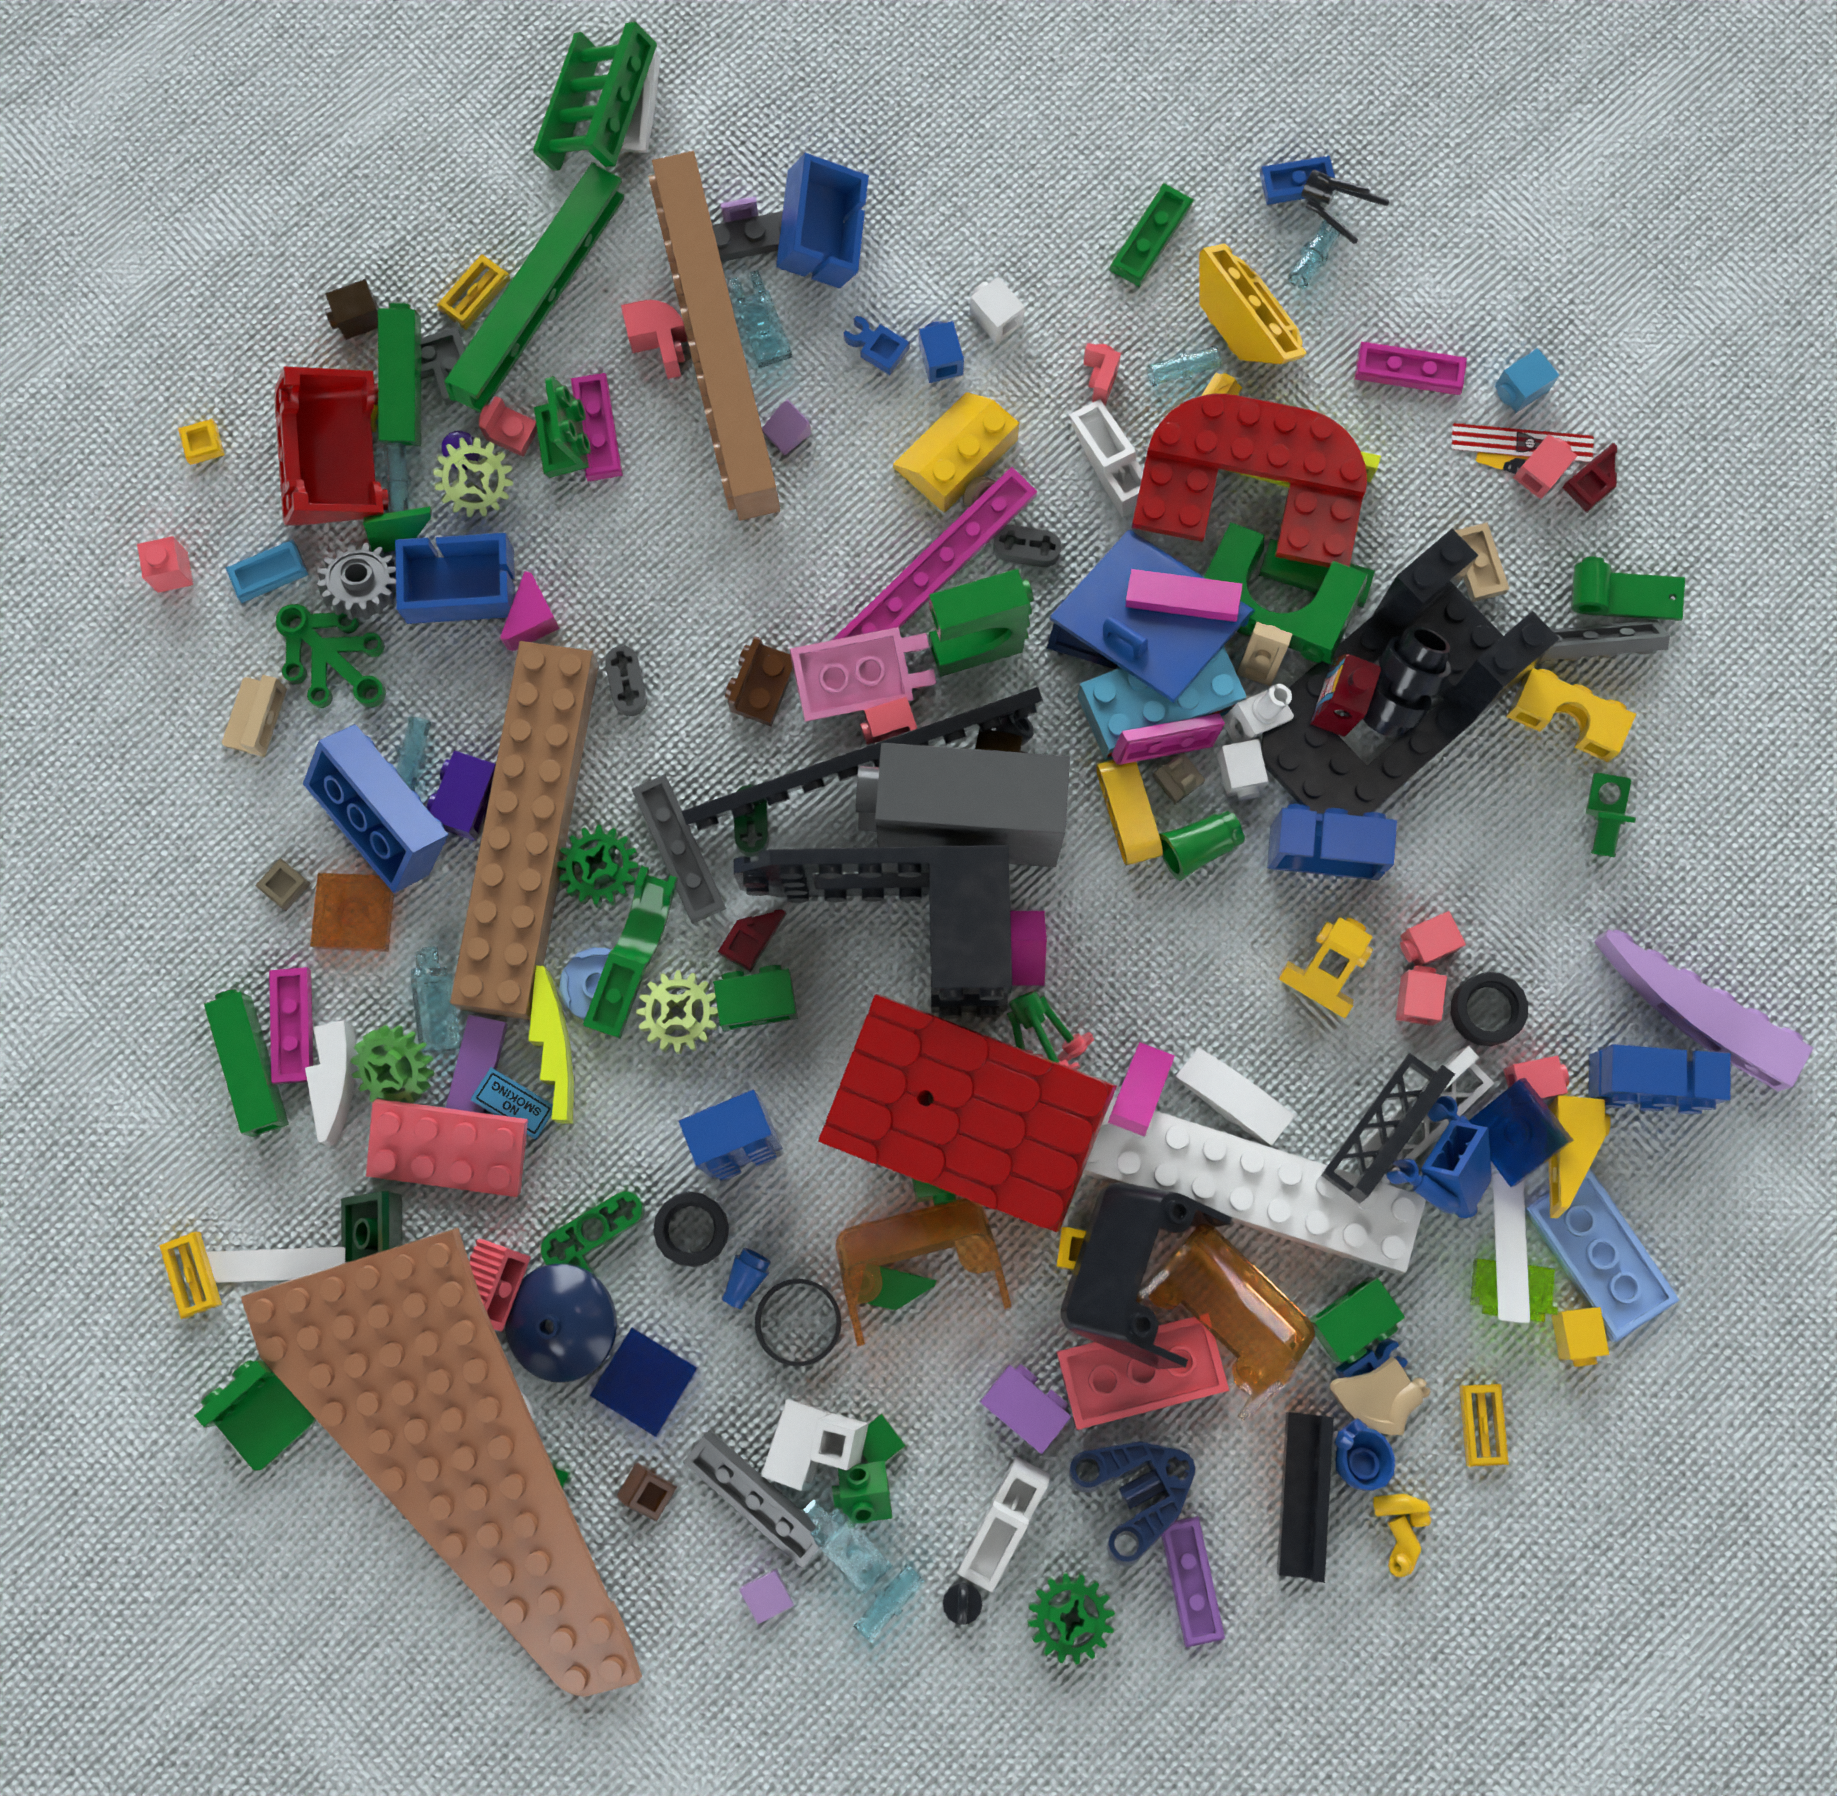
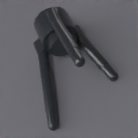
M1314 169L1308 177L1301 194L1303 198L1308 199L1306 208L1316 212L1342 236L1347 238L1352 244H1356L1358 238L1321 206L1322 203L1329 205L1336 191L1383 206H1388L1389 200L1370 193L1368 187L1333 178Z

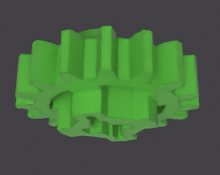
M383 1025L376 1031L372 1030L364 1035L363 1040L354 1046V1049L359 1054L352 1057L350 1062L357 1065L359 1069L352 1073V1077L362 1079L363 1083L358 1088L360 1092L367 1089L371 1091L369 1101L373 1102L381 1098L384 1100L414 1103L422 1097L425 1091L430 1089L431 1085L427 1080L434 1076L435 1071L427 1068L426 1065L433 1060V1056L423 1055L422 1050L425 1049L427 1044L422 1042L417 1045L414 1042L415 1032L412 1031L404 1036L402 1026L398 1025L390 1030L388 1025Z

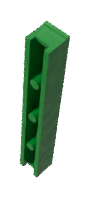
M591 162L444 380L450 400L454 402L456 400L479 413L489 404L624 201V194L617 191L622 183V178Z

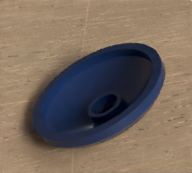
M557 1263L540 1267L523 1278L505 1324V1333L514 1357L528 1372L546 1381L565 1383L591 1374L606 1360L616 1337L617 1315L610 1293L595 1275L576 1265ZM547 1320H550L554 1325L552 1333L546 1329Z

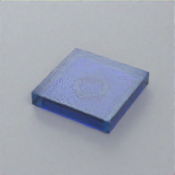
M1526 1078L1519 1079L1469 1120L1474 1125L1488 1127L1491 1162L1510 1187L1518 1185L1574 1141Z
M631 1327L590 1396L657 1437L699 1368L644 1333Z

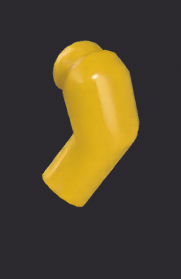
M1403 1493L1373 1497L1374 1510L1377 1517L1409 1514V1521L1413 1527H1424L1431 1524L1429 1511L1432 1510L1427 1501Z
M1402 1514L1387 1522L1396 1539L1389 1558L1388 1568L1392 1575L1399 1578L1408 1576L1413 1572L1421 1553V1545L1406 1515Z

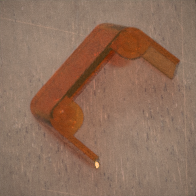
M963 1198L953 1203L931 1206L848 1227L838 1235L835 1248L857 1347L867 1345L858 1305L870 1302L880 1294L883 1284L879 1268L881 1265L956 1247L959 1261L967 1271L975 1274L993 1272L1002 1310L1012 1307L997 1246L983 1205Z
M1200 1224L1143 1283L1136 1302L1140 1303L1148 1296L1154 1305L1167 1310H1172L1181 1303L1237 1358L1232 1365L1234 1382L1239 1389L1250 1396L1237 1415L1242 1421H1245L1286 1384L1315 1338V1329L1308 1317L1216 1228L1208 1224Z

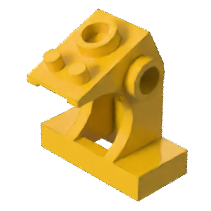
M1339 917L1333 924L1326 922L1315 939L1321 946L1306 969L1303 970L1287 961L1280 973L1279 980L1346 1019L1353 1007L1354 999L1340 992L1355 966L1363 968L1373 952V948L1368 946L1373 936L1365 932L1367 928L1362 923L1349 917L1345 920ZM1329 949L1348 959L1338 977L1319 967Z

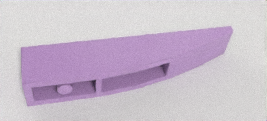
M1608 929L1597 936L1594 943L1620 975L1676 1028L1710 1052L1731 1053V1064L1776 1091L1794 1086L1813 1050L1812 1046L1803 1042L1804 1038L1802 1035L1791 1029H1781L1769 1022V1017L1763 1012L1753 1008H1744L1735 1002V997L1730 993L1717 988L1713 990L1701 983L1702 979L1694 972L1675 968L1667 963L1668 959L1663 954L1651 949L1644 950L1633 943L1634 939L1630 935L1622 931Z

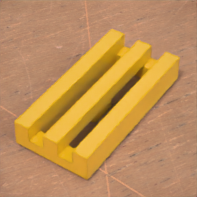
M481 254L437 304L438 310L444 315L447 314L453 322H458L460 327L467 330L511 280L509 273ZM485 268H488L489 270L482 276V278L477 283H474L471 286V288L467 291V295L453 309L452 306L454 305V303L461 297V295L468 289V287L475 281V279L482 273V271Z
M192 1232L159 1245L181 1319L193 1317L197 1313H203L210 1308L222 1305L200 1232ZM188 1243L190 1244V1247H191V1251H192V1254H193V1257H194V1261H195V1264H196V1267H197V1271H198V1274H199V1277H200V1281H201V1284H202V1287H203V1290H204V1294H205V1297H206V1300H207V1301H205V1299H204V1295H203V1292H202V1289H201V1285H200V1282H199V1279H198V1275H197V1272H196V1269H195V1265H194V1262H193V1259H192V1255H191V1252H190ZM177 1247L184 1266L183 1271L186 1281L189 1283L194 1299V1306L190 1305L174 1248Z
M1459 1385L1466 1466L1509 1465L1502 1385ZM1490 1392L1497 1457H1491L1485 1399V1393ZM1471 1393H1475L1480 1458H1477Z

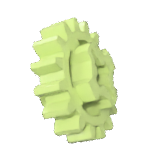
M479 437L474 438L472 445H467L464 438H459L460 448L455 449L452 445L448 444L446 447L449 456H437V460L443 464V467L433 469V475L442 479V481L434 484L435 490L446 491L441 497V501L443 503L451 500L454 501L453 512L457 513L464 507L466 508L467 517H472L474 509H479L483 517L487 516V506L491 505L495 510H499L500 507L496 500L499 497L508 500L509 495L503 488L504 486L513 485V480L505 477V474L510 472L512 467L509 464L501 465L500 462L506 455L503 451L494 455L492 453L494 449L492 442L487 443L483 448L481 447ZM477 453L486 456V458L479 462L471 461L464 454ZM454 463L458 469L457 479L449 485L448 474L451 465ZM462 464H465L474 473L479 470L482 471L479 479L484 490H481L473 482L464 483L467 480V475ZM496 469L498 476L497 484L492 491L488 486L489 476ZM466 493L478 494L482 500L468 501L460 497Z
M676 970L673 980H669L664 973L660 974L662 984L657 986L650 981L648 983L652 991L650 996L646 994H640L639 996L640 1000L646 1004L645 1008L636 1010L638 1016L646 1018V1021H643L639 1028L641 1031L651 1030L652 1032L648 1035L647 1040L653 1044L660 1039V1049L664 1052L668 1050L670 1045H674V1050L677 1054L682 1053L683 1045H688L694 1052L697 1050L695 1041L700 1039L708 1043L709 1038L705 1032L707 1029L717 1030L718 1028L711 1021V1017L718 1016L717 1008L711 1007V1004L716 1002L715 993L706 995L705 993L710 985L706 981L696 985L697 976L694 973H691L687 980L683 979L680 970ZM678 988L688 989L683 994H670L668 992ZM658 1001L661 1004V1016L656 1020L657 1023H655L654 1009ZM702 1001L703 1018L699 1023L696 1020V1009ZM674 1006L680 1009L684 1007L683 1010L686 1016L683 1019L677 1016L673 1018L674 1014L671 1009ZM675 1030H687L690 1033L681 1037L669 1036Z

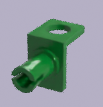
M1603 773L1593 774L1586 814L1595 816L1594 820H1598L1593 849H1591L1592 854L1616 857L1615 852L1621 824L1625 825V822H1636V817L1625 815L1631 786V779L1628 777ZM1606 783L1616 784L1620 791L1618 799L1612 804L1603 803L1599 797V790Z

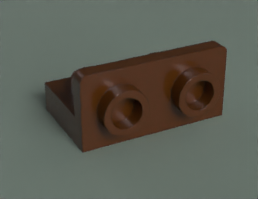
M754 636L751 645H745L742 649L738 665L742 667L737 679L733 677L730 679L725 691V698L728 699L730 712L771 727L794 670L790 654L763 645L762 638Z

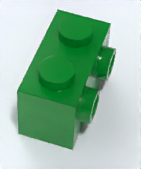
M769 965L759 968L758 974L744 976V971H733L722 974V980L713 981L719 1023L723 1031L798 1019L789 968L782 969L781 965Z
M1367 1277L1306 1320V1323L1332 1361L1343 1363L1346 1360L1350 1364L1367 1353L1365 1346L1377 1338L1379 1341H1383L1399 1330L1396 1324L1406 1317L1379 1278Z

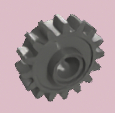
M350 543L347 552L343 553L342 550L336 548L334 549L335 559L329 557L323 559L326 568L318 569L317 573L320 581L317 582V586L326 607L332 606L336 615L343 613L348 615L351 620L354 617L369 619V616L377 613L382 614L383 609L388 604H394L393 594H396V567L393 557L391 555L384 556L381 547L371 552L368 543H364L361 550H356L354 544Z

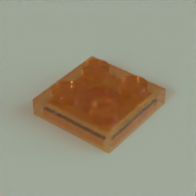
M318 873L310 946L314 949L389 952L394 893L379 875Z

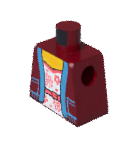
M1344 654L1332 659L1310 724L1345 737L1365 717L1381 667L1350 654ZM1335 710H1343L1344 716L1337 714Z

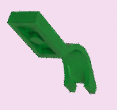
M642 865L634 884L633 902L628 919L617 944L609 952L583 1023L584 1027L619 1039L622 1037L646 968L650 964L663 935L678 878L669 875L668 881L648 875L650 869Z

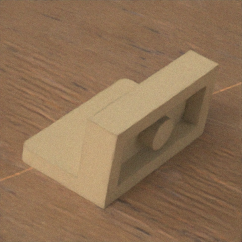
M262 674L261 680L248 677L242 679L222 739V744L226 748L265 757L287 688L277 678Z

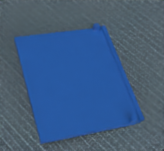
M1128 530L1051 614L1050 621L1175 703L1241 626L1245 627L1248 624L1249 616L1253 615L1255 610L1240 601L1237 622L1125 607L1131 569L1206 579L1132 530Z

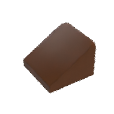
M637 1462L619 1490L617 1498L625 1506L657 1522L677 1486Z

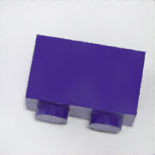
M455 750L451 759L445 760L440 771L441 784L437 794L433 793L430 796L426 808L434 818L441 821L446 832L477 841L486 818L496 764Z

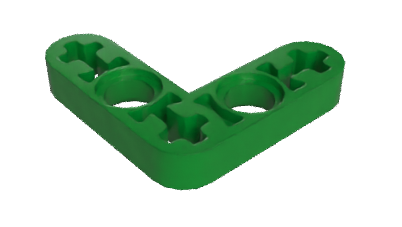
M623 1191L617 1193L552 1232L541 1244V1255L545 1264H572L584 1268L595 1275L585 1256L637 1225L645 1213L643 1201L639 1196L631 1192ZM622 1200L628 1203L635 1202L636 1207L632 1210L634 1216L631 1219H628L626 1216H620L613 1220L618 1227L612 1231L610 1221L602 1214V1211L608 1208V1213L613 1215L621 1209L619 1202ZM592 1218L599 1219L604 1227L602 1236L594 1241L587 1240L582 1232L585 1222ZM574 1229L576 1238L584 1245V1248L579 1251L578 1245L573 1244L564 1251L565 1259L562 1260L557 1256L551 1257L550 1252L554 1250L553 1242L557 1240L559 1243H567L573 1239L568 1232Z

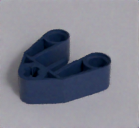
M1139 1441L1084 1451L1073 1458L1070 1464L1069 1478L1074 1488L1080 1492L1090 1493L1148 1465L1151 1471L1118 1488L1124 1503L1131 1510L1162 1492L1165 1496L1164 1500L1139 1512L1133 1519L1121 1524L1112 1531L1108 1539L1107 1551L1113 1562L1121 1566L1133 1565L1178 1519L1195 1476L1196 1466L1188 1453ZM1084 1462L1095 1465L1098 1470V1477L1094 1481L1084 1482L1077 1476V1466ZM1173 1462L1176 1467L1182 1465L1185 1467L1186 1470L1182 1474L1183 1480H1179L1176 1475L1169 1477L1167 1472L1171 1465L1168 1463ZM1121 1535H1129L1136 1541L1137 1551L1131 1556L1121 1555L1115 1548V1539Z

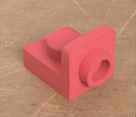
M1087 343L1083 362L1084 365L1094 368L1088 387L1093 388L1092 402L1101 399L1105 406L1119 371L1121 353L1106 344L1094 345Z
M497 396L493 398L490 405H486L482 409L479 416V427L485 440L524 457L537 433L536 420L507 408L503 399Z

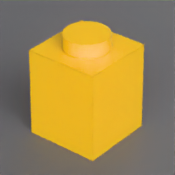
M1601 1307L1551 1312L1559 1360H1572L1573 1367L1598 1364V1356L1609 1355Z

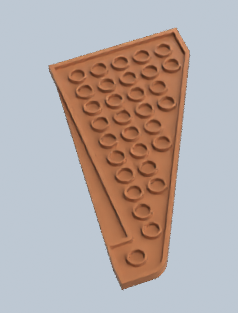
M458 1227L241 1297L260 1358L561 1689L570 1694L585 1697L639 1682L642 1674L630 1637L615 1602L610 1601L483 1305Z

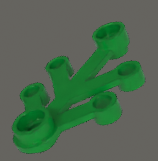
M289 604L282 607L276 617V628L286 638V663L282 667V675L289 683L294 685L305 681L307 670L301 664L302 640L305 641L312 648L311 687L307 692V697L315 707L326 708L332 702V693L327 688V663L353 686V694L361 705L374 708L384 701L386 690L380 680L371 675L363 676L339 654L342 652H364L369 657L381 655L385 644L378 634L369 632L363 636L322 638L313 629L338 627L341 632L350 634L359 627L358 617H354L348 626H342V620L348 617V615L343 613L340 615L335 613L311 614L306 607L300 604ZM294 619H301V623L297 627H290ZM377 640L376 648L367 649L369 641ZM295 667L300 668V672L296 677H289L291 669ZM371 689H376L377 695L373 699H367V692ZM325 691V697L321 701L314 700L317 692Z

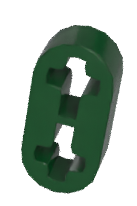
M749 784V785H744V786H742L741 788H739L737 791H740V790L749 788V787L754 786V785H751V784ZM767 801L754 806L753 817L745 815L734 819L735 842L739 851L746 856H759V852L765 851L768 847L769 820ZM748 825H755L756 835L762 837V840L755 842V847H749L747 841H742V838L748 837Z

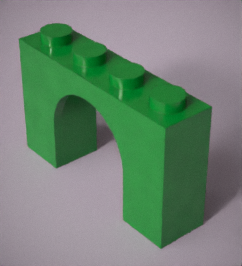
M1230 522L1204 577L1211 580L1242 583L1240 601L1253 608L1255 612L1249 616L1248 624L1245 627L1241 626L1237 632L1251 636L1256 622L1278 627L1280 630L1292 633L1288 648L1300 652L1309 661L1316 663L1324 661L1330 664L1365 591L1367 573L1332 561L1317 595L1307 606L1290 613L1268 611L1253 600L1247 589L1249 580L1264 551V534Z
M1018 568L929 594V609L936 627L935 631L929 632V646L939 677L1023 653L1024 641L1028 639L1027 627H1030L1028 615L1032 614L1030 602L1034 601L1028 579L1022 581Z

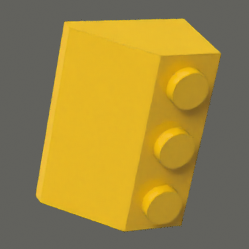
M966 392L893 463V468L945 513L965 493L970 481L976 477L983 476L1018 441L1019 422L993 399Z

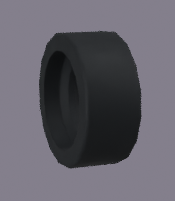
M1484 972L1471 977L1457 988L1451 1000L1450 1015L1455 1029L1464 1039L1479 1046L1492 1047L1507 1042L1523 1029L1528 1018L1529 1003L1524 990L1514 979L1502 973ZM1484 987L1495 988L1501 991L1508 999L1511 1006V1017L1502 1029L1484 1031L1476 1027L1470 1020L1467 1012V1003L1470 996L1476 990Z
M685 1192L674 1195L663 1203L655 1216L653 1233L657 1247L666 1258L678 1265L696 1267L708 1264L720 1255L727 1243L729 1225L725 1212L716 1201L702 1193ZM690 1206L700 1207L705 1210L712 1218L714 1224L713 1238L708 1246L701 1251L693 1253L683 1252L675 1247L670 1240L668 1231L674 1214L682 1208Z

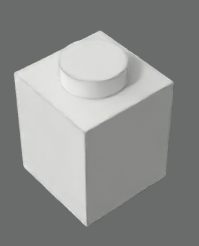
M999 276L990 283L984 282L973 291L970 298V314L996 344L1024 324L1025 306Z
M1259 739L1222 746L1217 757L1227 798L1238 796V800H1247L1259 796L1260 791H1263L1268 783Z
M832 1413L817 1420L809 1460L844 1470L861 1462L869 1423Z

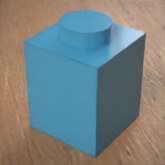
M1537 348L1506 368L1496 382L1495 388L1501 401L1506 405H1510L1515 413L1549 392L1560 375Z

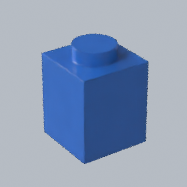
M936 321L919 329V348L929 383L964 375V357L954 322L943 323Z

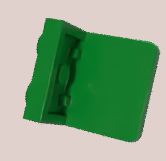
M554 376L545 378L548 403L534 407L543 473L548 478L589 468L587 454H590L591 447L589 439L583 431L582 421L586 419V414L581 400L576 399L569 392L567 386L562 385Z
M248 1360L233 1372L232 1377L234 1380L224 1389L221 1387L216 1388L201 1401L204 1407L194 1416L204 1428L217 1426L253 1470L259 1471L266 1468L316 1422V1419L263 1360H256L254 1362Z

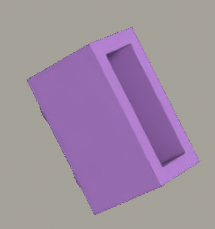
M1008 1364L979 1402L1039 1453L1043 1454L1072 1417L1064 1411L1069 1404L1051 1389L1047 1395L1034 1385L1038 1378L1022 1364H1019L1016 1369Z

